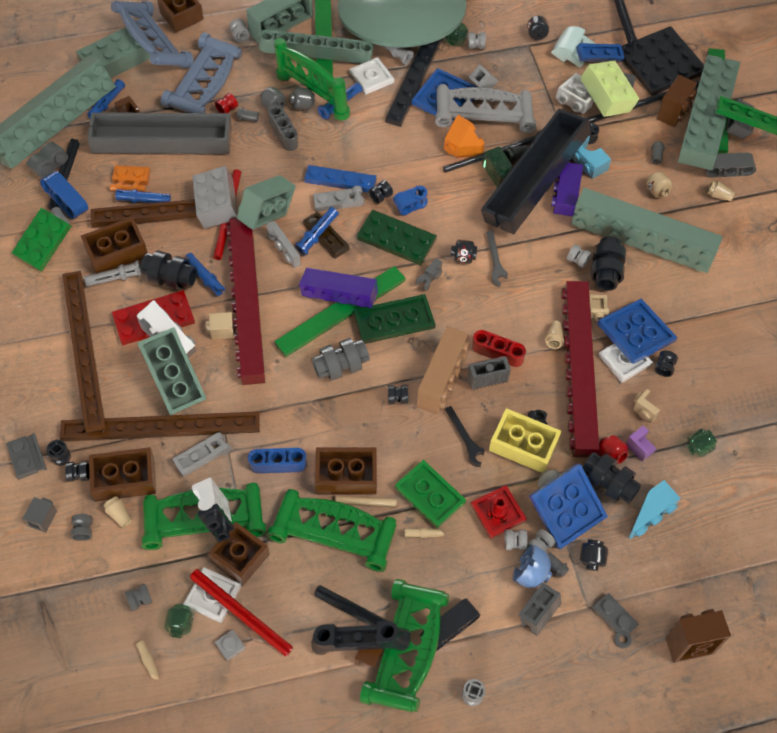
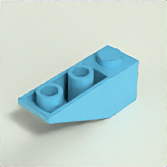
M665 480L649 490L629 535L630 539L636 535L638 537L642 536L648 530V526L651 524L657 525L663 519V515L666 513L670 515L678 508L677 504L681 498Z

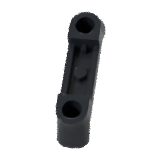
M378 621L377 625L348 627L325 624L315 629L311 647L317 655H324L332 651L390 648L404 651L409 647L411 637L408 629L397 627L392 621Z

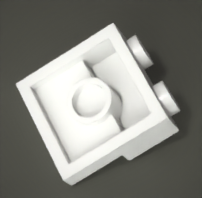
M575 73L558 88L555 98L560 104L570 106L574 112L584 114L592 107L594 100L582 83L581 75Z

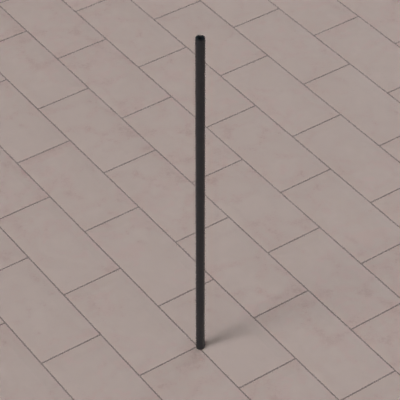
M695 81L697 83L696 88H698L700 82ZM667 91L638 100L633 109L662 100ZM600 113L587 119H589L590 123H594L612 116L604 117ZM536 135L443 166V171L447 173L503 154L507 147L532 144Z

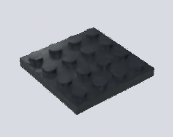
M671 26L637 39L636 45L630 46L627 43L621 46L625 58L623 62L636 75L637 79L651 96L668 90L678 75L689 80L702 76L704 64Z

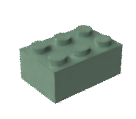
M278 175L246 187L243 191L242 202L238 208L237 219L251 229H255L286 216L296 185Z

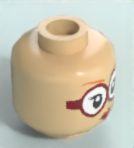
M662 172L652 173L647 178L646 189L655 198H663L670 193L672 181Z

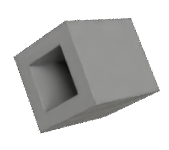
M480 64L469 76L476 85L482 88H493L498 82Z

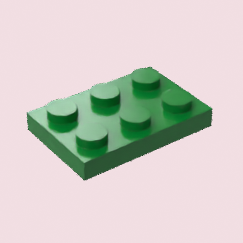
M41 207L11 253L42 272L72 226Z
M424 459L395 484V489L437 529L466 503V499Z

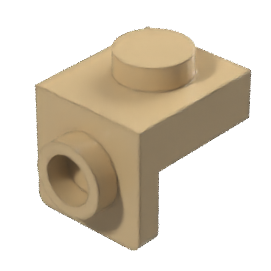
M590 295V311L593 320L599 321L609 315L607 295Z
M647 389L643 394L640 392L634 399L635 406L633 411L639 414L643 420L652 424L657 418L660 409L647 401L650 390Z

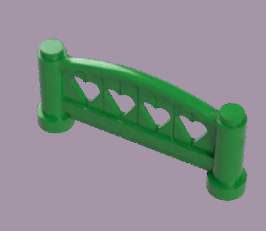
M283 38L276 39L274 49L277 62V78L281 81L294 78L334 106L333 114L335 119H348L350 117V107L347 104L346 83L341 77L334 78L310 57L297 50L288 48ZM291 59H293L296 62V67H294ZM302 67H305L308 70L307 75L305 74ZM314 75H317L319 77V83L316 81ZM326 83H329L331 85V91L328 89Z
M249 483L246 485L245 490L219 488L228 501L234 502L237 499L242 501L235 515L230 512L232 524L237 522L257 538L264 536L267 532L266 524L263 522L261 493L258 484ZM193 490L177 493L158 500L155 495L144 497V536L141 538L143 549H160L163 546L162 538L210 532L198 517V513L192 520L184 511L185 506L190 505L193 507L199 503V499L193 493ZM174 507H179L180 511L173 522L163 513L165 508L173 509Z
M288 489L284 494L273 526L269 527L266 536L273 542L285 543L288 535L358 554L367 557L365 563L367 568L376 572H384L388 563L386 560L397 524L396 519L387 516L381 521L351 505L327 499L300 498L298 491ZM306 508L308 511H315V516L302 524L299 510ZM320 514H326L327 517L333 516L335 521L322 529L318 516ZM340 519H344L346 522L351 521L354 522L355 526L344 535H341L338 521ZM365 525L366 528L372 527L375 531L361 541L357 527Z
M396 579L392 586L391 597L392 600L399 601L393 622L397 627L408 629L409 632L423 629L422 642L420 645L415 646L410 641L409 647L404 651L392 648L385 649L375 683L364 682L360 693V702L367 705L375 703L413 713V711L417 712L420 707V698H417L416 694L426 679L436 654L440 634V609L443 606L447 607L449 594L441 590L407 584L406 580ZM429 609L430 613L426 616L427 623L425 625H420L411 615L420 610ZM417 650L416 663L412 667H409L399 657L400 654ZM411 671L412 676L408 679L410 684L407 688H402L393 678L394 675Z

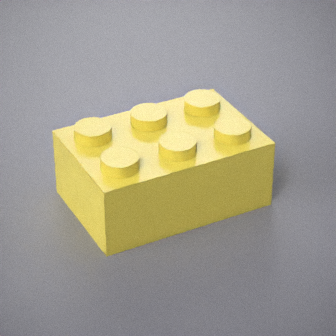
M506 408L491 439L489 451L543 473L547 469L562 431Z

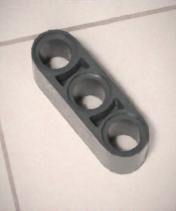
M271 105L268 108L269 123L282 146L288 151L297 149L298 133L281 105Z
M751 153L717 154L713 170H705L707 176L712 178L750 176L756 172V165Z

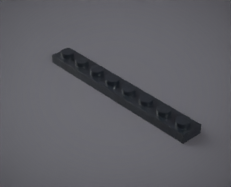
M443 38L420 46L389 109L385 123L399 127L402 126L412 105V99L418 93Z

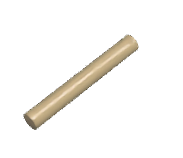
M336 496L337 502L349 505L396 507L397 499Z

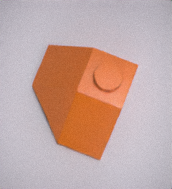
M458 114L445 137L444 150L457 158L472 157L484 153L485 143L482 138H478L474 130L476 128L473 123Z

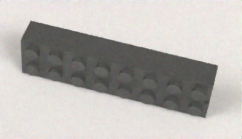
M91 113L87 140L92 153L230 154L232 124L230 114Z

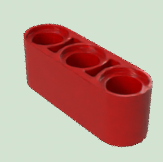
M478 330L474 333L472 342L474 352L491 359L506 356L509 365L513 367H519L524 363L526 348L521 343L485 330Z

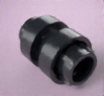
M607 236L600 239V243L596 244L593 248L591 279L595 282L598 289L611 291L616 289L618 284L624 280L626 248L621 245L620 239Z
M157 250L154 254H145L140 266L141 273L147 275L149 282L163 285L166 282L168 288L178 291L184 287L191 288L197 278V267L191 266L188 258L175 256L172 259L170 253Z
M593 452L582 467L592 487L596 490L601 486L607 490L605 496L614 503L621 499L629 504L642 486V484L634 480L636 473L626 466L621 470L617 468L618 460L607 453L601 457Z

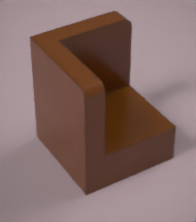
M130 96L114 102L117 113H140L139 108Z
M384 649L358 650L354 659L355 664L359 666L361 662L374 668Z

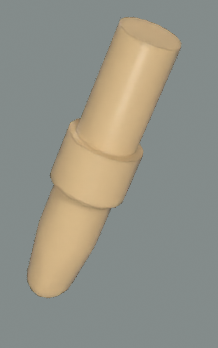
M404 529V537L427 538L444 536V533L439 529Z
M143 640L136 643L144 666H146L151 678L159 679L152 655L149 653Z

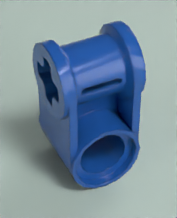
M416 186L397 193L393 197V202L401 215H408L427 206L428 200L426 197L428 191L424 186Z

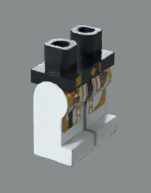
M211 477L192 485L193 493L199 499L198 508L200 511H198V517L218 542L229 539V532L234 530V525L231 520L228 499L219 490Z

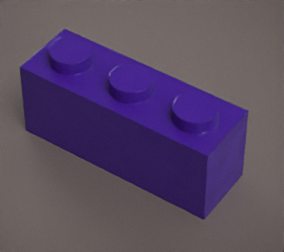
M568 163L557 177L559 182H555L554 192L557 194L556 196L553 195L551 206H554V214L573 217L579 197L583 165Z

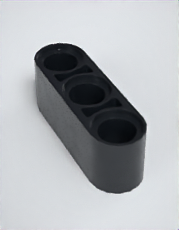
M467 598L460 601L440 617V634L436 651L472 625L481 616ZM424 630L420 633V637L423 636Z

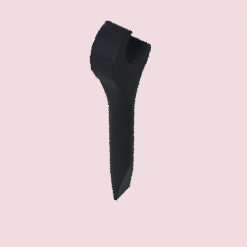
M452 406L445 408L446 413L466 445L470 464L475 467H481L482 462L477 461L476 456L484 455L485 450L470 438Z

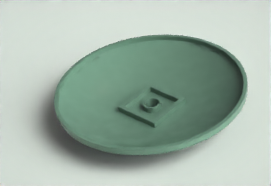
M466 0L338 1L339 18L349 32L364 41L387 47H414L442 39L461 24L466 13Z

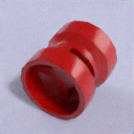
M227 93L223 99L215 102L217 111L223 114H229L230 110H235L239 106L236 98L231 93Z

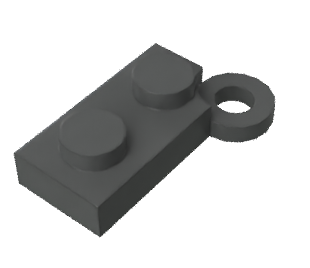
M608 593L593 606V610L616 633L614 637L616 646L624 649L630 646L632 642L630 633L639 624ZM624 636L627 642L621 643L619 637Z

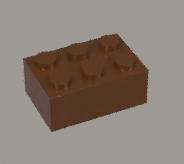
M133 217L81 235L95 273L116 269L121 264L127 265L143 259L145 254L148 253Z
M151 447L89 455L90 493L95 502L110 500L116 496L120 499L156 494L155 461Z
M316 447V494H377V447Z
M709 609L701 612V615L693 616L691 613L681 616L665 639L673 663L715 654L731 637V633L723 611Z

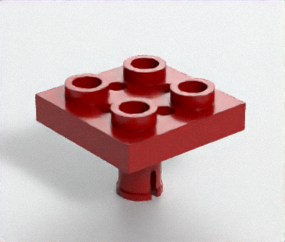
M507 485L471 501L470 504L490 539L504 533L505 529H512L526 522L527 519Z

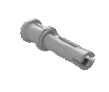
M382 46L390 51L394 58L402 60L404 65L409 64L413 58V52L403 47Z
M137 260L132 264H121L116 269L84 276L86 286L89 287L117 279L127 280V278L137 275L140 277L142 273L139 261Z

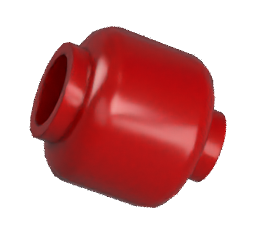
M617 436L604 437L599 442V455L601 457L607 453L618 460L617 464H621L627 459L629 454L628 446Z

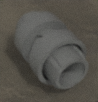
M351 338L339 341V348L333 349L331 345L319 349L320 355L311 358L317 377L322 379L328 376L330 381L341 378L342 371L348 369L350 374L362 370V363L370 361L364 341L361 339L353 342Z

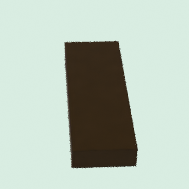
M317 211L304 219L303 224L310 231L322 216ZM331 225L318 237L320 243L335 259L350 250V246Z

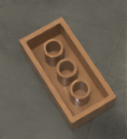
M446 327L418 388V408L439 415L441 409H445L448 402V393H452L455 386V377H459L462 370L461 364L468 357L470 342L467 341L468 333Z

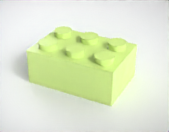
M616 61L589 64L580 78L604 117L629 113L639 100L638 95Z

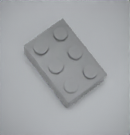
M226 166L192 176L196 213L204 229L230 222L229 219L237 218L238 212L233 178Z

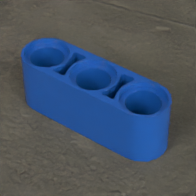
M54 171L40 180L44 191L71 219H75L88 211L87 202L58 171Z
M301 448L254 449L248 454L250 470L257 474L302 472L307 467L306 452ZM295 458L302 459L300 462L293 461ZM257 459L262 460L260 463H253ZM275 459H282L281 462H273Z

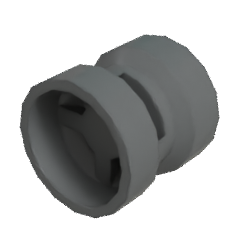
M88 514L72 516L71 524L73 529L71 530V539L77 541L91 539L92 530L90 526L93 524V517Z
M145 583L139 585L136 590L130 589L124 592L132 612L138 610L142 604L149 605L153 603Z

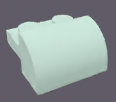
M570 26L562 32L551 54L563 62L568 59L581 68L585 61H579L576 46L579 43H595L583 35L585 32L583 28Z

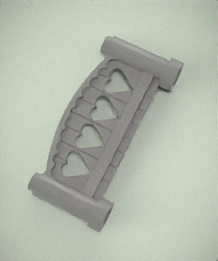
M445 84L439 85L436 90L437 114L435 115V123L439 127L450 126L452 118H456L459 114L463 118L470 120L519 123V129L523 133H531L536 130V120L533 117L532 94L528 90H523L518 95L504 90L482 87L449 90ZM453 98H464L466 102L462 107H459ZM470 99H480L483 103L479 108H476ZM486 101H499L500 104L494 110ZM503 102H515L516 106L510 111Z

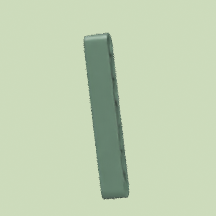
M262 30L259 34V49L266 53L275 54V40L283 38L288 48L297 50L310 58L365 63L372 60L373 44L363 40L275 30Z

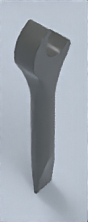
M486 231L493 261L491 281L493 285L501 287V282L498 279H507L508 273L500 263L493 231Z

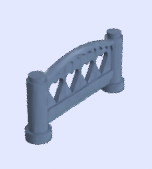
M116 0L111 3V10L120 14L129 33L150 54L151 63L154 65L180 66L181 68H190L192 66V53L189 51H181L179 53L153 20L154 6L151 1L129 2ZM132 16L139 18V20L132 19ZM138 25L147 28V30H141ZM147 36L152 37V38H154V39H156V40L150 41V40L147 38ZM155 46H156V47H159V48H162V49H164V50H163V51H157V50L155 49Z
M203 32L198 41V47L202 49L176 91L165 90L160 101L161 106L166 108L172 107L186 113H206L204 106L222 89L230 74L233 59L241 58L242 49L213 38L210 34ZM225 57L221 65H217L212 58ZM216 68L218 71L215 72V76L211 77L204 69ZM210 80L211 82L208 83L207 88H202L197 81ZM190 92H203L199 100H195L190 95Z

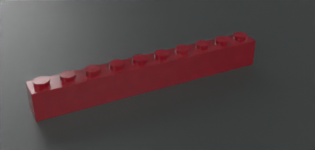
M232 218L229 219L230 226H227V236L231 237V241H228V250L232 252V256H229V265L233 267V271H230V280L234 282V286H231L232 298L235 297V302H232V309L237 317L233 318L234 329L238 331V334H234L235 345H239V350L235 351L236 362H240V367H237L238 379L241 378L242 385L262 384L266 382L253 229L239 219Z
M566 281L565 288L561 289V299H564L562 315H565L563 331H566L563 345L567 347L564 362L568 364V369L565 370V380L569 381V386L566 387V397H569L570 403H567V414L570 415L571 419L568 421V432H571L569 450H572V457L589 458L593 452L598 454L600 450L589 281Z

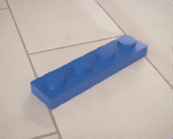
M308 165L305 183L341 189H352L354 186H360L362 192L369 193V189L376 184V175Z

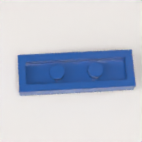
M579 43L576 46L579 61L622 62L625 59L621 44Z

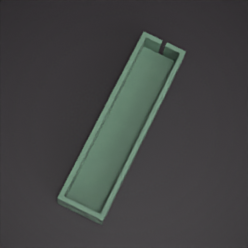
M88 55L0 123V162L3 165L13 169L116 87L99 58Z
M707 55L678 163L713 170L727 118L724 115L715 113L717 99L720 95L729 99L732 98L740 66L739 61L725 59L724 61L721 57Z
M583 188L571 225L577 228L588 230L597 235L616 237L620 239L621 243L627 244L630 247L641 249L647 253L655 254L708 273L723 237L587 188Z

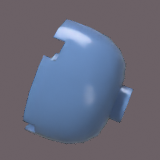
M532 545L529 546L519 560L521 561L519 569L515 567L512 580L524 587L535 588L543 582L547 583L552 575L550 571L551 561L548 554L536 545L534 547Z

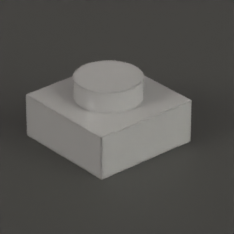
M231 630L215 642L227 662L245 650V646L234 630Z

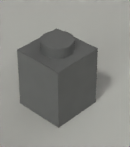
M34 497L22 519L28 527L46 533L57 510L51 500Z

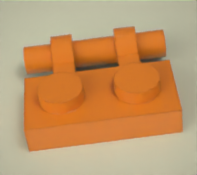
M115 165L112 181L115 184H110V191L137 189V191L146 192V186L144 185H148L151 172L150 167Z

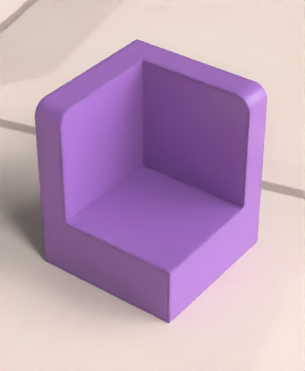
M644 426L629 436L626 443L628 448L642 462L656 450V447L646 439L649 430Z

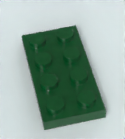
M373 209L357 234V240L422 266L437 239V235Z
M426 294L376 304L372 308L362 307L353 309L360 337L365 344L434 329L436 326Z

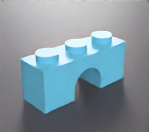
M588 136L572 159L574 162L583 165V171L593 179L609 170L611 158L601 148L595 151L586 150L585 148H587L590 138Z

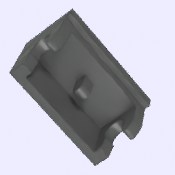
M542 583L518 614L524 627L529 625L532 633L538 636L561 605V593Z

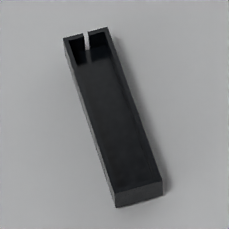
M559 108L481 208L485 223L497 228L500 226L501 230L514 235L590 135L589 119Z

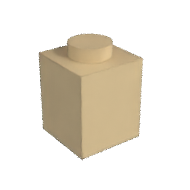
M232 312L209 314V321H206V331L211 334L212 340L234 338Z

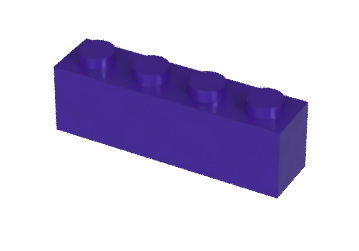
M307 267L299 283L302 296L307 298H317L360 307L372 308L378 294L377 279Z

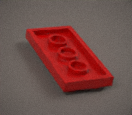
M184 290L113 311L112 315L122 346L150 337L140 327L136 315L153 300L181 328L195 324Z

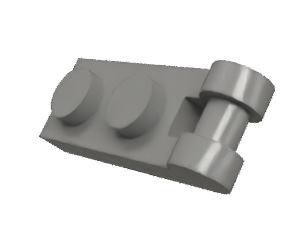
M354 186L352 189L314 193L315 210L320 212L327 211L330 207L343 209L362 206L365 203L363 196H361L363 193L362 188Z
M274 221L267 223L268 238L274 241L279 251L281 250L284 253L283 256L288 264L291 263L294 269L300 266L299 253L278 224Z
M219 432L172 460L182 477H185L217 457L226 455L232 448L228 443H225L224 436Z

